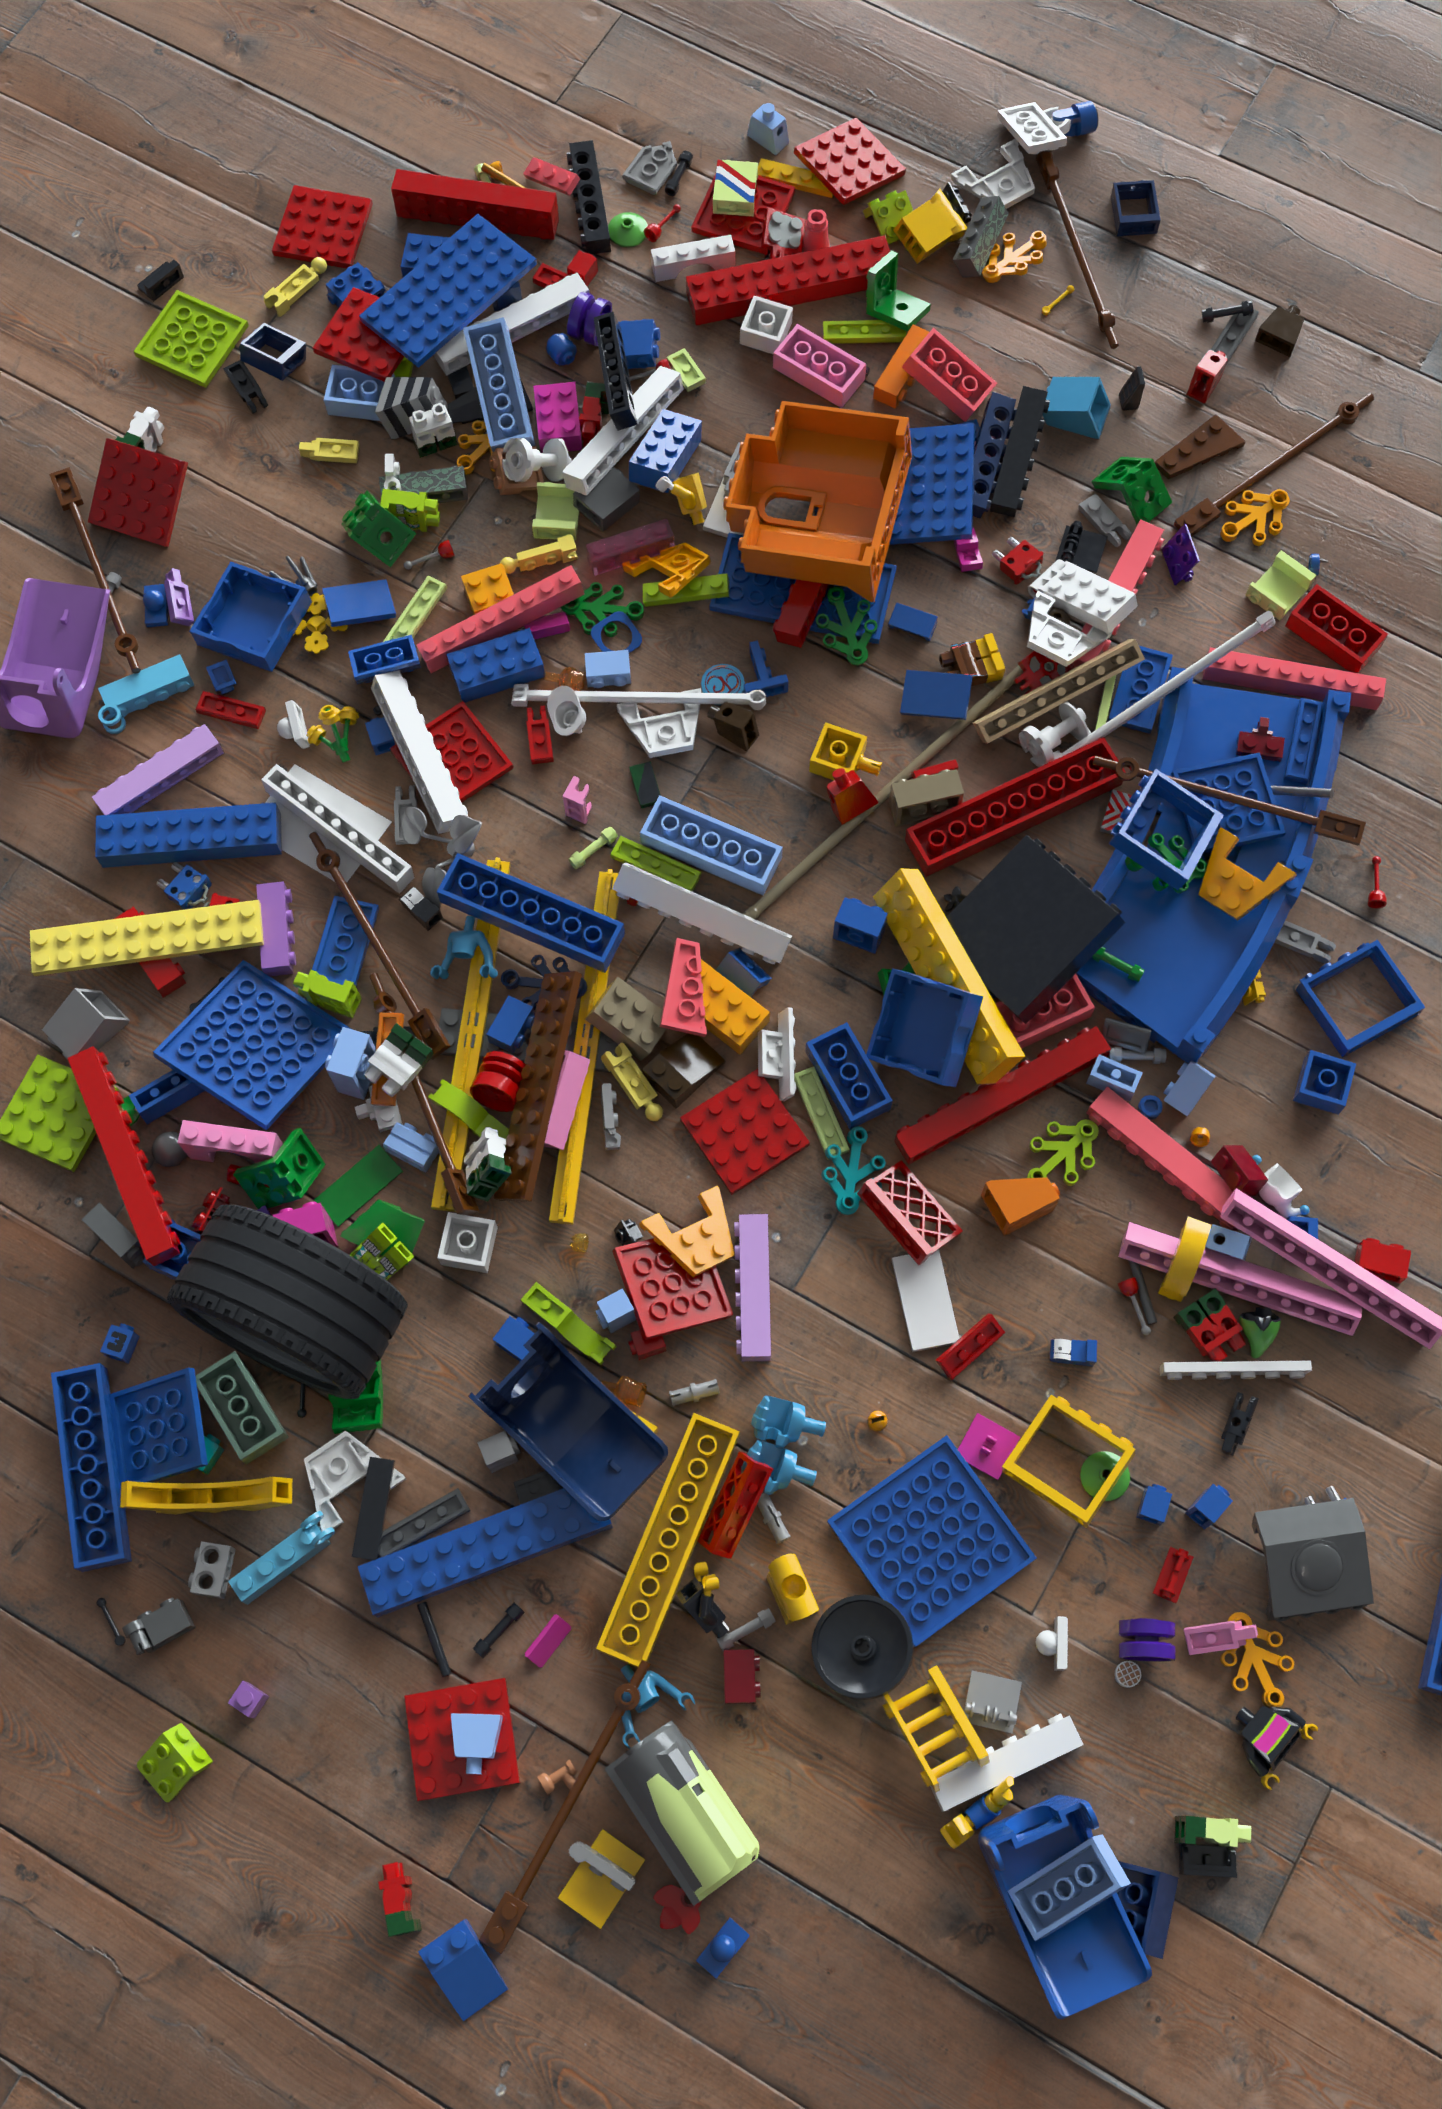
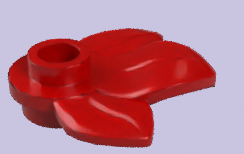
M667 1885L659 1889L653 1896V1899L658 1904L664 1906L660 1916V1928L673 1929L682 1925L684 1931L687 1934H691L700 1923L698 1908L702 1900L693 1906L692 1903L688 1904L685 1902L684 1896L686 1893L682 1887Z

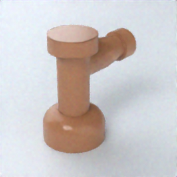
M570 1759L565 1762V1766L549 1776L546 1773L537 1776L547 1795L554 1791V1784L562 1779L568 1789L571 1790L575 1783L573 1775L577 1774V1771Z

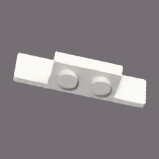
M789 1007L778 1013V1032L760 1030L758 1032V1076L779 1079L780 1101H786L793 1097L796 1091V1083L794 1082V1070L796 1067L794 1060L795 1039L793 1038L795 1018L793 1016V1009Z

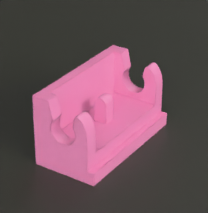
M573 776L563 794L565 814L586 824L588 821L587 816L592 809L591 802L586 807L585 801L589 792V785L586 784L584 790L579 792L578 785L580 779Z

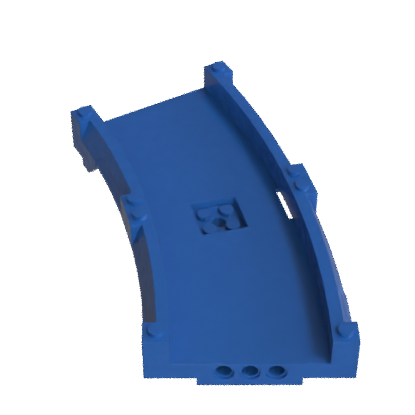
M1172 667L1167 682L1185 669ZM1193 677L1163 697L1158 719V736L1148 770L1154 771L1157 769L1164 775L1171 776L1172 770L1240 757L1236 755L1239 732L1252 733L1253 728L1257 729L1260 717L1269 718L1268 731H1273V736L1285 738L1281 762L1262 759L1270 785L1331 789L1338 762L1343 723L1349 714L1351 693L1328 690L1323 700L1307 784L1284 780L1300 699L1193 684ZM1149 790L1125 833L1143 844L1155 814L1158 812L1161 815L1153 834L1160 833L1164 837L1163 844L1179 861H1184L1176 851L1171 850L1168 846V841L1175 835L1183 838L1184 847L1188 851L1193 844L1183 811L1152 790ZM1274 795L1277 806L1318 817L1320 810L1326 811L1329 798ZM1281 817L1286 831L1284 837L1236 846L1232 849L1226 859L1263 882L1278 862L1284 863V866L1297 874L1293 880H1289L1280 887L1281 889L1272 893L1269 900L1265 898L1261 901V904L1238 921L1198 895L1203 878L1192 879L1188 889L1181 894L1176 893L1170 885L1162 891H1157L1152 885L1153 880L1157 876L1144 867L1137 872L1129 870L1125 864L1127 856L1115 848L1092 891L1098 890L1106 897L1107 900L1105 902L1109 906L1112 903L1115 904L1122 911L1120 916L1125 924L1103 947L1106 948L1105 952L1133 967L1137 964L1145 971L1139 982L1133 981L1128 978L1129 974L1102 960L1097 962L1091 957L1076 973L1087 994L1126 1023L1151 1029L1150 1040L1153 1043L1158 1041L1187 1064L1191 1061L1198 1063L1238 1007L1242 997L1270 952L1290 909H1292L1298 899L1314 860L1311 857L1318 835L1313 833L1314 825ZM1148 843L1147 848L1164 859V857L1155 848H1152ZM1212 852L1203 853L1201 858L1204 861L1209 860Z

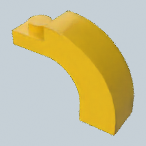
M1191 1217L1187 1218L1181 1230L1173 1259L1160 1285L1158 1294L1180 1302L1187 1295L1202 1258L1211 1224Z

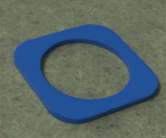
M621 611L614 612L591 629V637L602 652L613 651L603 644L601 631L606 624L614 621L624 623L631 630V644L624 650H628L630 653L642 643L641 634L629 617Z

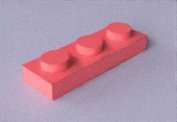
M535 157L532 158L523 173L527 179L569 196L580 181V177L576 173Z

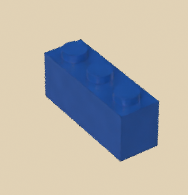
M172 1070L130 1094L129 1097L145 1123L149 1124L205 1090Z

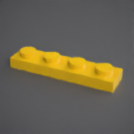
M763 158L760 159L758 176L794 186L797 190L830 198L833 197V194L810 170Z

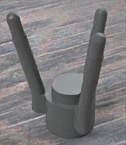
M286 556V560L298 576L295 584L305 587L309 596H312L317 592L318 584L313 579L304 557H300V561L307 577L303 576L291 558ZM269 571V574L272 575L274 578H280L284 580L275 572Z

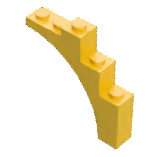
M272 1476L261 1479L219 1483L121 1482L120 1508L150 1510L163 1514L177 1515L193 1511L217 1513L233 1509L257 1511L292 1504L291 1478Z

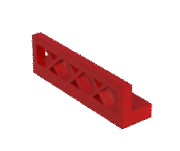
M739 1451L697 1540L712 1554L728 1559L732 1558L773 1471V1468L769 1465L755 1461L744 1452ZM745 1461L747 1465L744 1472L741 1474V1468ZM735 1485V1491L731 1496L730 1491L732 1487ZM724 1508L723 1517L720 1519V1512ZM713 1530L714 1536L711 1542H709L708 1538Z

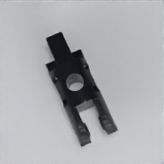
M1237 1392L1221 1439H1224L1223 1453L1234 1456L1238 1444H1243L1259 1398L1252 1396L1246 1412L1240 1410L1244 1395Z

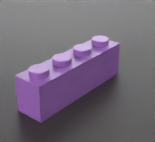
M284 881L257 884V900L261 903L264 945L260 946L261 969L268 976L293 974V966L296 965L295 952H292L291 946L295 944L294 932L290 931V924L294 923L293 912L289 910V903H292L291 890L286 888Z

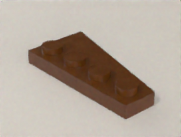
M1215 414L1157 459L1155 464L1157 469L1169 480L1191 470L1193 466L1200 463L1203 465L1218 455L1223 456L1234 448L1239 449L1243 447L1246 441Z

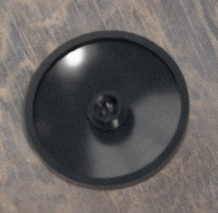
M854 1595L834 1603L819 1619L812 1637V1657L819 1675L832 1690L851 1699L871 1700L888 1694L903 1681L913 1660L914 1643L907 1621L892 1604L875 1596Z

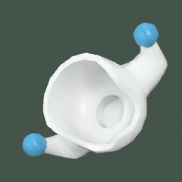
M1259 1155L1252 1156L1257 1165L1261 1163L1262 1160ZM1278 1163L1264 1173L1268 1181L1259 1191V1194L1266 1203L1274 1206L1284 1219H1287L1289 1216L1307 1215L1310 1210L1307 1205H1302L1300 1208H1292L1291 1201L1299 1195L1302 1188Z

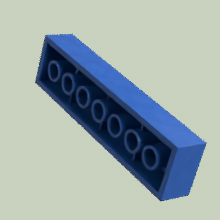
M276 802L96 816L95 857L102 868L282 855L281 813Z
M459 853L454 858L437 890L440 903L606 973L625 935L624 923Z
M101 1363L51 1373L74 1569L85 1572L132 1562L125 1508H120L121 1482L109 1395L111 1392L108 1369Z

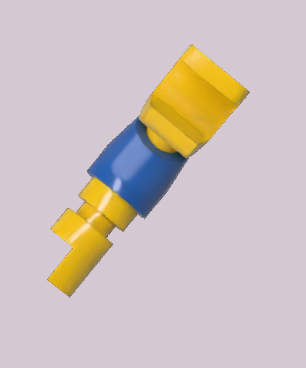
M1008 1776L993 1792L982 1795L964 1811L965 1817L961 1813L940 1829L941 1834L953 1849L963 1844L974 1834L972 1828L977 1830L1000 1815L1004 1805H1007L1013 1799V1794L1010 1790L1014 1785L1013 1777Z

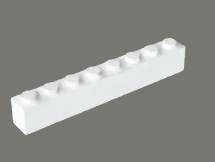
M575 273L571 276H566L563 280L553 285H548L541 291L530 294L516 303H512L498 312H494L480 321L474 322L472 325L504 317L509 329L511 342H514L570 314L572 305L579 293L586 292L590 294L579 274ZM461 330L434 354V358L446 376L471 364L464 330Z
M659 366L633 395L638 425L617 431L612 419H610L562 471L566 488L587 496L653 424L661 411L666 409L684 390L681 373Z
M399 670L375 675L371 686L372 692L438 834L449 832L450 825L455 816H468L467 808L462 805L459 799L458 789L451 782L450 772L443 765L441 753L435 748L433 736L427 731L424 717L417 709L416 700L408 690L406 679L402 677Z
M276 764L261 779L265 791L399 894L414 879L411 865Z
M628 863L622 864L612 888L617 891L616 895L623 899L629 900L631 897L638 900L637 904L646 909H650V907L659 910L658 914L667 918H671L672 915L680 919L679 923L691 928L694 925L701 928L699 932L710 937L715 934L721 937V942L733 946L734 943L742 946L741 950L750 955L758 953L763 956L762 959L771 964L782 961L792 938L791 935Z

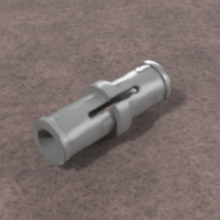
M714 1379L697 1385L691 1383L689 1387L669 1391L672 1405L675 1406L693 1400L695 1403L699 1402L701 1398L720 1394L717 1380Z
M761 1494L757 1506L764 1517L762 1521L765 1525H768L776 1540V1544L782 1543L791 1537L780 1518L782 1514L780 1511L777 1512L768 1494Z

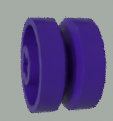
M580 292L570 310L567 323L568 336L577 340L584 338L586 343L598 346L594 317L612 312V303L603 298L595 300L592 294Z
M1147 1618L1119 1620V1635L1123 1638L1135 1639V1641H1124L1119 1644L1120 1659L1154 1662L1175 1661V1646L1170 1643L1159 1642V1640H1170L1175 1637L1174 1622Z

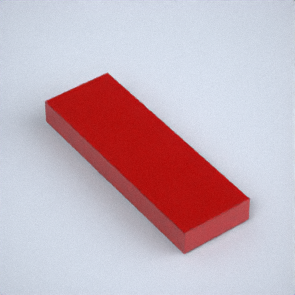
M206 691L202 692L195 709L199 714L259 729L266 712L263 706Z
M988 1313L935 1361L947 1377L953 1380L997 1341L1005 1331L994 1316Z

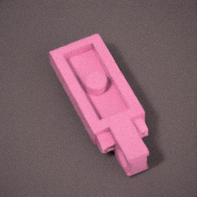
M1228 1621L1184 1628L1189 1655L1240 1648V1646L1246 1645L1245 1639L1257 1638L1258 1635L1256 1624L1242 1626L1241 1621Z

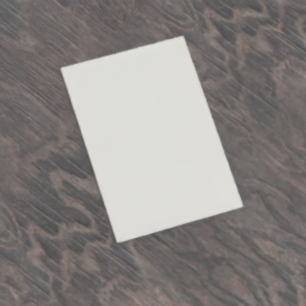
M296 764L288 772L376 840L380 839L392 823L390 820ZM270 796L265 803L276 802L281 813L282 850L334 881L330 873L321 871L317 867L316 858L319 853L309 838L312 832H317L326 849L333 850L339 854L340 865L338 869L347 883L360 866V863Z

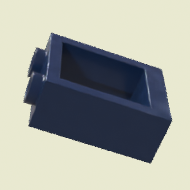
M1154 180L1113 183L1110 197L1117 236L1157 234L1161 219ZM1146 198L1149 214L1122 216L1120 200Z
M266 323L255 329L239 345L240 361L282 381L306 360L305 342ZM268 345L283 354L276 359L260 351V349Z

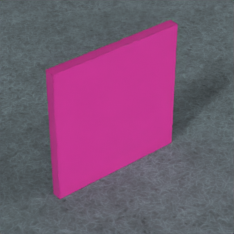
M977 1413L958 1451L969 1465L998 1480L1002 1474L1003 1464L1021 1437Z

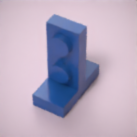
M758 640L749 642V654L757 681L744 684V694L750 693L753 690L763 691L766 697L787 693L789 683L787 675L772 677L770 667L765 666L766 653L764 648H760Z

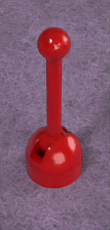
M674 205L673 210L658 225L651 223L644 229V235L649 241L656 242L660 238L662 233L661 227L675 213L680 212V205Z
M1375 856L1372 858L1375 890L1371 891L1368 895V906L1378 909L1387 905V898L1385 893L1379 890V864L1381 863V858Z

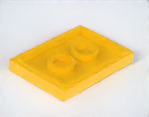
M602 1829L591 1848L634 1877L645 1861L643 1857L604 1829ZM583 1861L575 1870L558 1899L601 1929L624 1892L615 1888L611 1884L612 1879L605 1874L601 1877L589 1869L590 1864Z

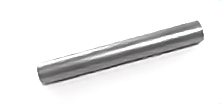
M1271 786L1274 795L1333 798L1334 796L1333 789Z

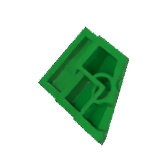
M378 1199L346 1230H343L340 1237L360 1245L379 1225L384 1223L397 1239L380 1255L383 1256L399 1241L412 1253L425 1220L403 1212L399 1206Z
M381 1360L376 1362L377 1367L369 1382L365 1384L366 1388L358 1399H344L328 1394V1398L334 1408L332 1421L334 1434L343 1433L344 1431L356 1432L382 1428L383 1383Z

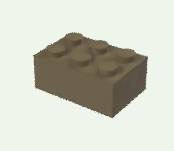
M946 769L933 775L923 774L911 780L900 779L891 784L889 807L895 827L925 821L961 804L964 791L957 769L952 771Z
M619 977L609 984L585 1019L617 1044L624 1043L630 1053L640 1061L650 1054L666 1028L660 1027L663 1010Z

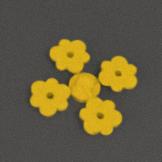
M314 593L310 596L312 603L307 612H311L316 616L311 617L307 623L305 620H302L294 635H301L302 630L307 627L312 634L305 638V650L318 654L329 646L327 635L321 634L325 631L326 624L334 632L337 630L345 631L348 625L331 627L329 617L325 620L324 617L319 616L321 611L326 610L323 595Z

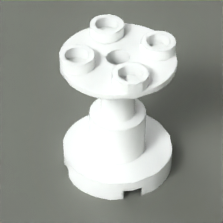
M511 438L507 441L503 452H506V459H502L503 469L507 478L515 480V482L527 481L532 472L538 471L540 467H543V471L549 480L559 482L564 478L562 471L572 462L563 439L548 440L544 446L543 453H540L539 450L532 449L531 444L526 439Z
M1066 701L1059 706L1061 723L1055 727L1047 726L1041 731L1033 726H1027L1019 733V740L1025 753L1030 751L1033 756L1030 760L1036 766L1040 767L1054 760L1052 750L1061 744L1060 739L1068 733H1071L1078 740H1082L1091 734L1084 721L1086 714L1081 708L1076 709Z

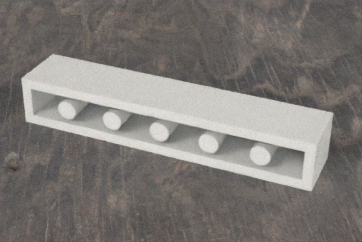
M1062 1714L1056 1715L1047 1720L1048 1726L1041 1729L1037 1724L1025 1730L1026 1736L1018 1740L1014 1735L1002 1741L1003 1747L995 1751L992 1746L987 1748L986 1751L989 1754L990 1763L983 1767H980L977 1760L974 1762L968 1761L957 1769L938 1778L940 1791L935 1793L933 1787H930L941 1811H946L998 1786L1008 1776L1015 1778L1082 1746L1083 1742L1070 1715L1063 1718Z

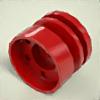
M492 1051L486 1053L479 1067V1073L475 1076L470 1087V1094L477 1102L489 1109L499 1112L513 1111L517 1102L516 1094L520 1089L519 1084L523 1079L521 1072L526 1064L520 1059L504 1052Z

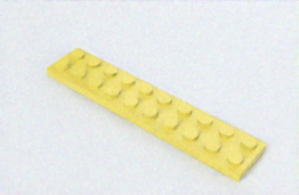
M259 900L30 930L31 969L34 976L264 945L261 903Z

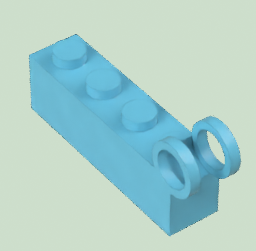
M179 654L145 668L139 673L131 674L98 688L105 703V706L99 710L98 717L108 733L118 734L122 732L126 726L124 717L128 713L144 709L154 702L163 701L171 695L185 692L190 687L195 686L181 655ZM108 710L110 714L103 719L104 712ZM120 719H121L122 722H121V725H120L118 728H116V729H110V728H108V726H113V725L117 724V723L120 721Z
M321 1511L305 1519L301 1523L300 1529L228 1581L241 1602L248 1605L331 1544L328 1539L335 1534V1530L330 1527L321 1531L317 1524L324 1517Z

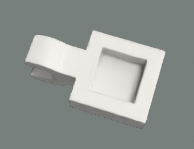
M385 454L386 480L384 488L389 489L395 486L398 491H401L400 482L396 479V475H400L399 462H395L394 454Z

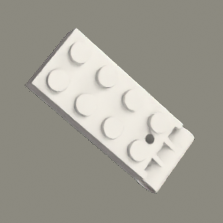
M1060 559L1054 562L1028 586V592L1033 598H1035L1036 593L1039 591L1055 599L1053 607L1063 609L1069 615L1108 634L1137 607L1135 593Z

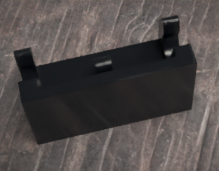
M1179 1844V1874L1237 1878L1236 1850H1233V1847Z

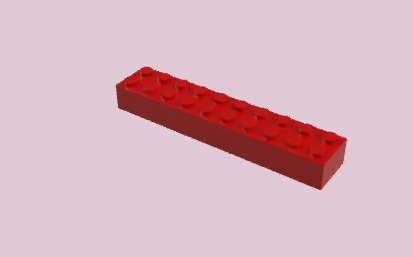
M884 235L686 276V294L695 325L745 316L753 296L793 306L865 291L868 286L867 273L869 269L875 266L882 257H885L890 252Z
M1103 737L907 828L905 842L927 877L1121 786L1123 781L1116 776L1115 770L1093 765L1095 756L1117 762L1119 760Z

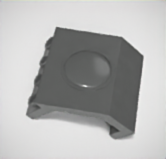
M1354 1498L1254 1512L1252 1528L1254 1534H1259L1263 1546L1269 1599L1265 1611L1268 1621H1286L1291 1617L1297 1616L1308 1618L1317 1613L1324 1612L1334 1614L1344 1609L1360 1610L1368 1604H1374L1366 1534Z

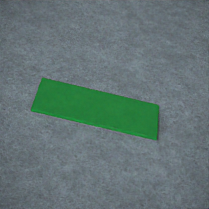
M378 1145L316 1197L314 1201L322 1204L331 1220L339 1227L399 1176L403 1170Z

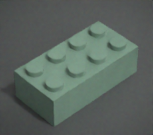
M235 1351L196 1375L198 1389L240 1460L246 1465L289 1438L241 1356Z

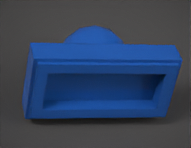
M164 584L144 586L143 604L145 606L146 627L167 626L168 603Z
M729 1918L696 1961L712 1976L717 1978L750 1935L732 1918Z

